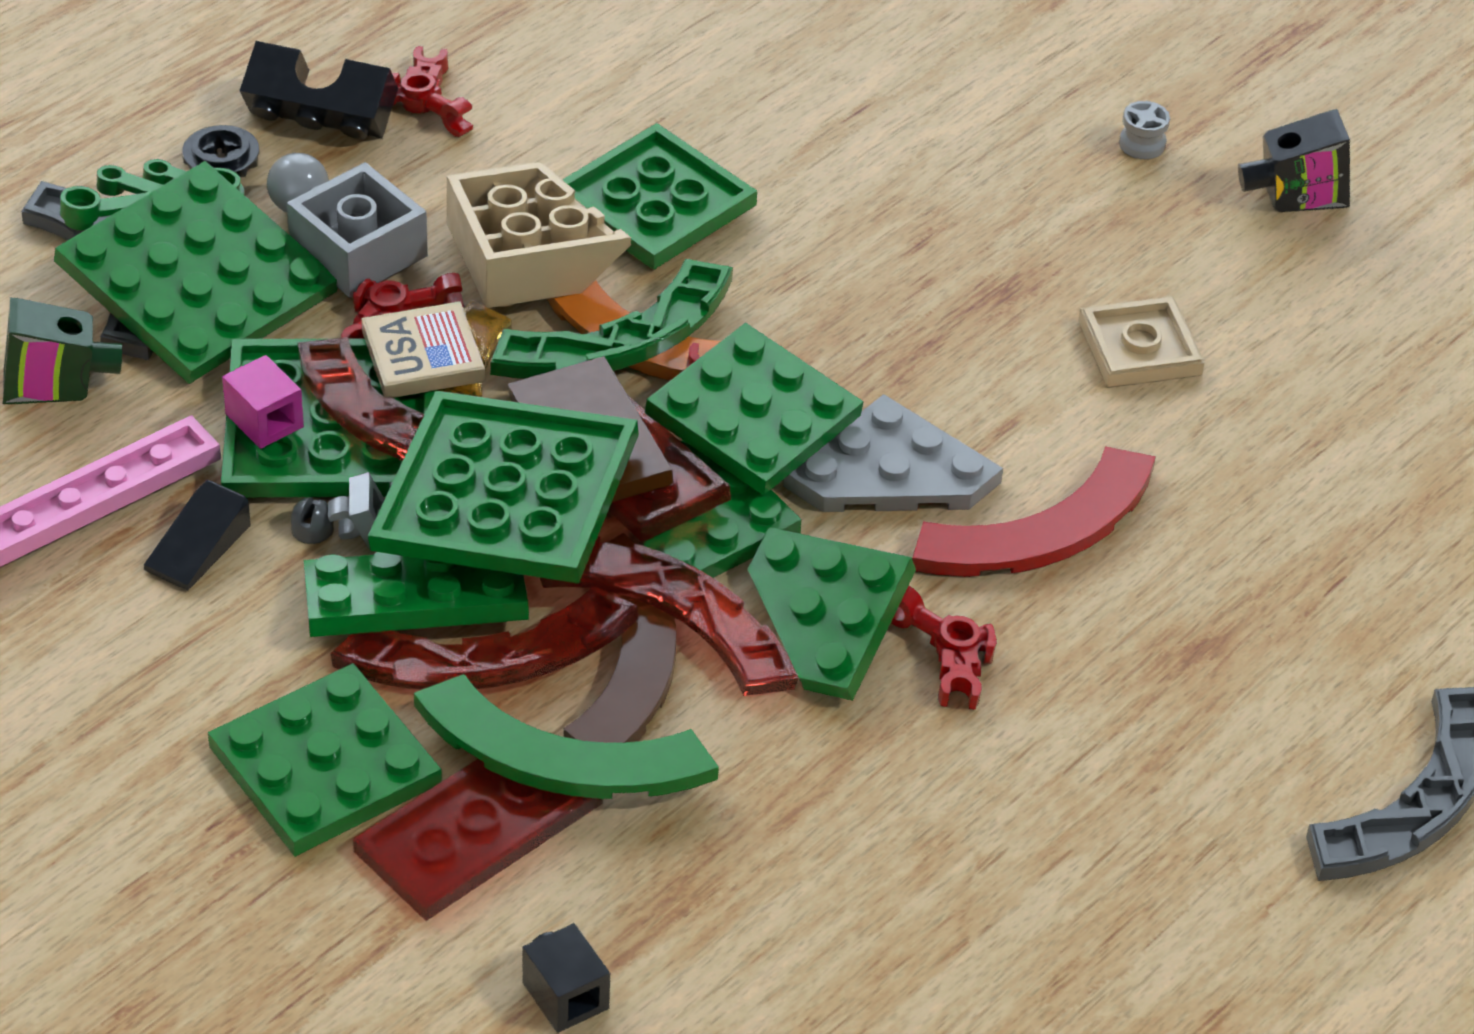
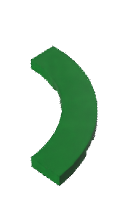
M685 259L678 274L666 289L657 296V302L642 313L634 311L619 319L599 325V331L579 334L570 331L532 332L503 329L490 362V375L526 379L603 356L613 371L646 361L685 340L710 318L726 296L732 282L733 267Z
M465 674L414 692V707L428 725L456 750L462 748L484 761V767L496 774L544 791L599 799H612V793L648 791V796L651 797L689 790L718 780L719 766L692 729L671 736L636 742L605 743L583 741L545 732L515 719L488 701L472 685Z

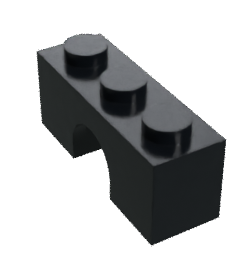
M261 41L255 42L239 90L252 114L270 121L277 120L278 117L295 120L299 125L312 130H320L322 126L338 129L343 134L355 139H366L367 136L383 139L398 91L390 68L345 59L341 73L335 82L324 88H310L305 85L310 70L300 49Z

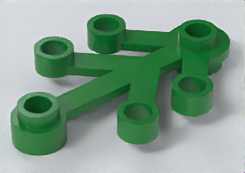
M152 159L144 163L143 178L127 173L119 166H102L97 170L96 188L100 193L116 196L124 191H128L134 194L101 199L98 192L89 187H69L60 196V216L69 228L86 230L92 227L99 217L110 216L187 171L173 167L169 162L161 159ZM214 168L244 194V187L240 183L241 179L237 173L226 168Z

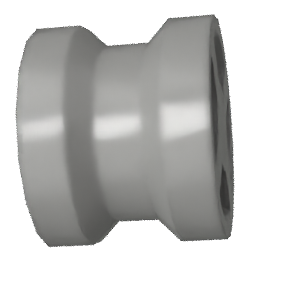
M1138 101L1128 105L1123 113L1122 121L1125 128L1122 129L1120 134V148L1127 155L1138 159H1153L1160 156L1166 147L1165 132L1170 123L1169 112L1158 103L1150 101Z

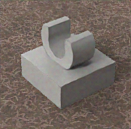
M369 472L349 478V497L341 496L328 502V518L330 522L339 520L340 539H354L361 535L370 550L368 534L385 499Z

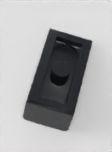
M206 480L191 496L146 560L144 570L188 591L251 526L248 499L211 480Z

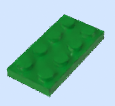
M376 552L372 555L349 557L332 554L318 559L304 560L310 637L529 620L528 596L524 575L381 552Z

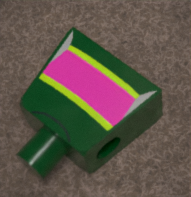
M10 297L3 370V404L82 401L88 394L90 372L121 373L122 344L93 342V316L90 313Z

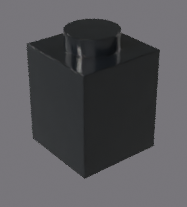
M575 923L555 932H545L537 936L531 943L522 946V983L557 1033L609 1009L610 972Z

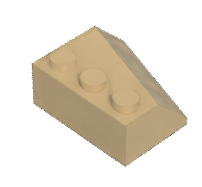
M542 162L447 175V225L486 308L508 307L516 303L582 293L631 246V237L622 229L616 231L610 229L604 223V214L594 206L588 209L575 199V190Z

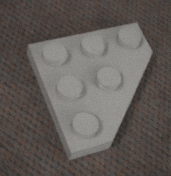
M883 394L865 408L859 418L784 479L783 487L822 512H844L845 504H874L875 511H916L918 503H947L948 510H969L1001 484L1003 468Z

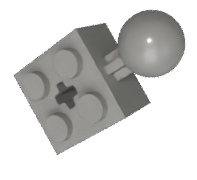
M305 153L287 154L279 158L271 167L267 177L268 194L279 209L288 213L289 235L320 261L336 278V287L349 298L353 297V292L357 291V288L365 279L370 278L379 283L428 256L427 211L366 162L329 180L327 171L321 162Z

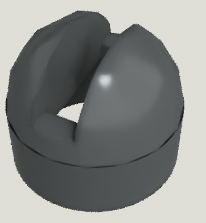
M312 497L300 500L293 507L291 531L298 541L307 544H317L327 540L332 535L334 521L330 522L328 518V504L325 501L313 500ZM312 517L311 524L304 522L306 518Z

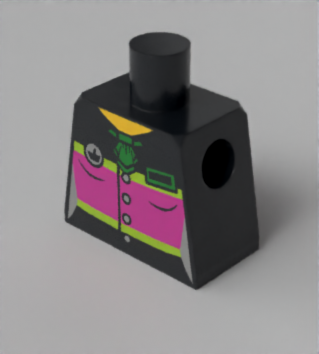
M1338 109L1268 130L1263 135V159L1238 164V176L1242 191L1266 188L1274 210L1278 212L1350 207V138Z

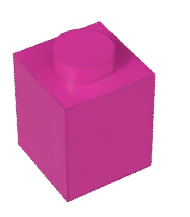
M267 355L222 376L225 414L260 449L304 427L301 389Z

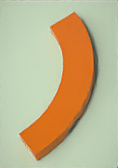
M596 280L582 293L547 299L561 320H567L580 334L599 331V325L630 314V312L610 298ZM687 337L669 350L629 367L670 381L687 368L689 347L692 343H699L698 354L701 357L721 341Z

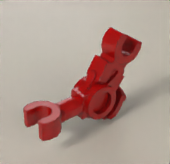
M417 46L413 50V66H409L402 80L399 73L392 72L398 87L393 106L398 102H402L403 108L411 113L419 114L432 111L441 117L445 128L455 137H460L473 130V124L462 117L463 114L472 110V104L463 97H458L451 101L442 96V89L440 88L443 81L442 75L449 68L447 49L441 48L436 57L428 58L424 57V46Z
M459 273L444 274L434 281L433 286L409 290L408 284L403 285L393 280L376 283V281L370 278L365 279L359 285L357 291L353 292L354 309L357 316L354 318L353 324L343 330L341 339H365L362 332V318L459 301H461L463 310H465Z
M908 586L891 624L902 629L912 625L931 636L930 644L936 647L938 661L940 662L939 680L941 682L938 692L940 705L947 707L950 693L960 691L968 696L969 709L975 710L979 704L982 684L978 678L981 677V661L978 659L979 651H984L982 664H992L997 644L993 625L990 623L978 627L977 623L972 619L958 615H948L943 619L925 608L920 594L914 588Z

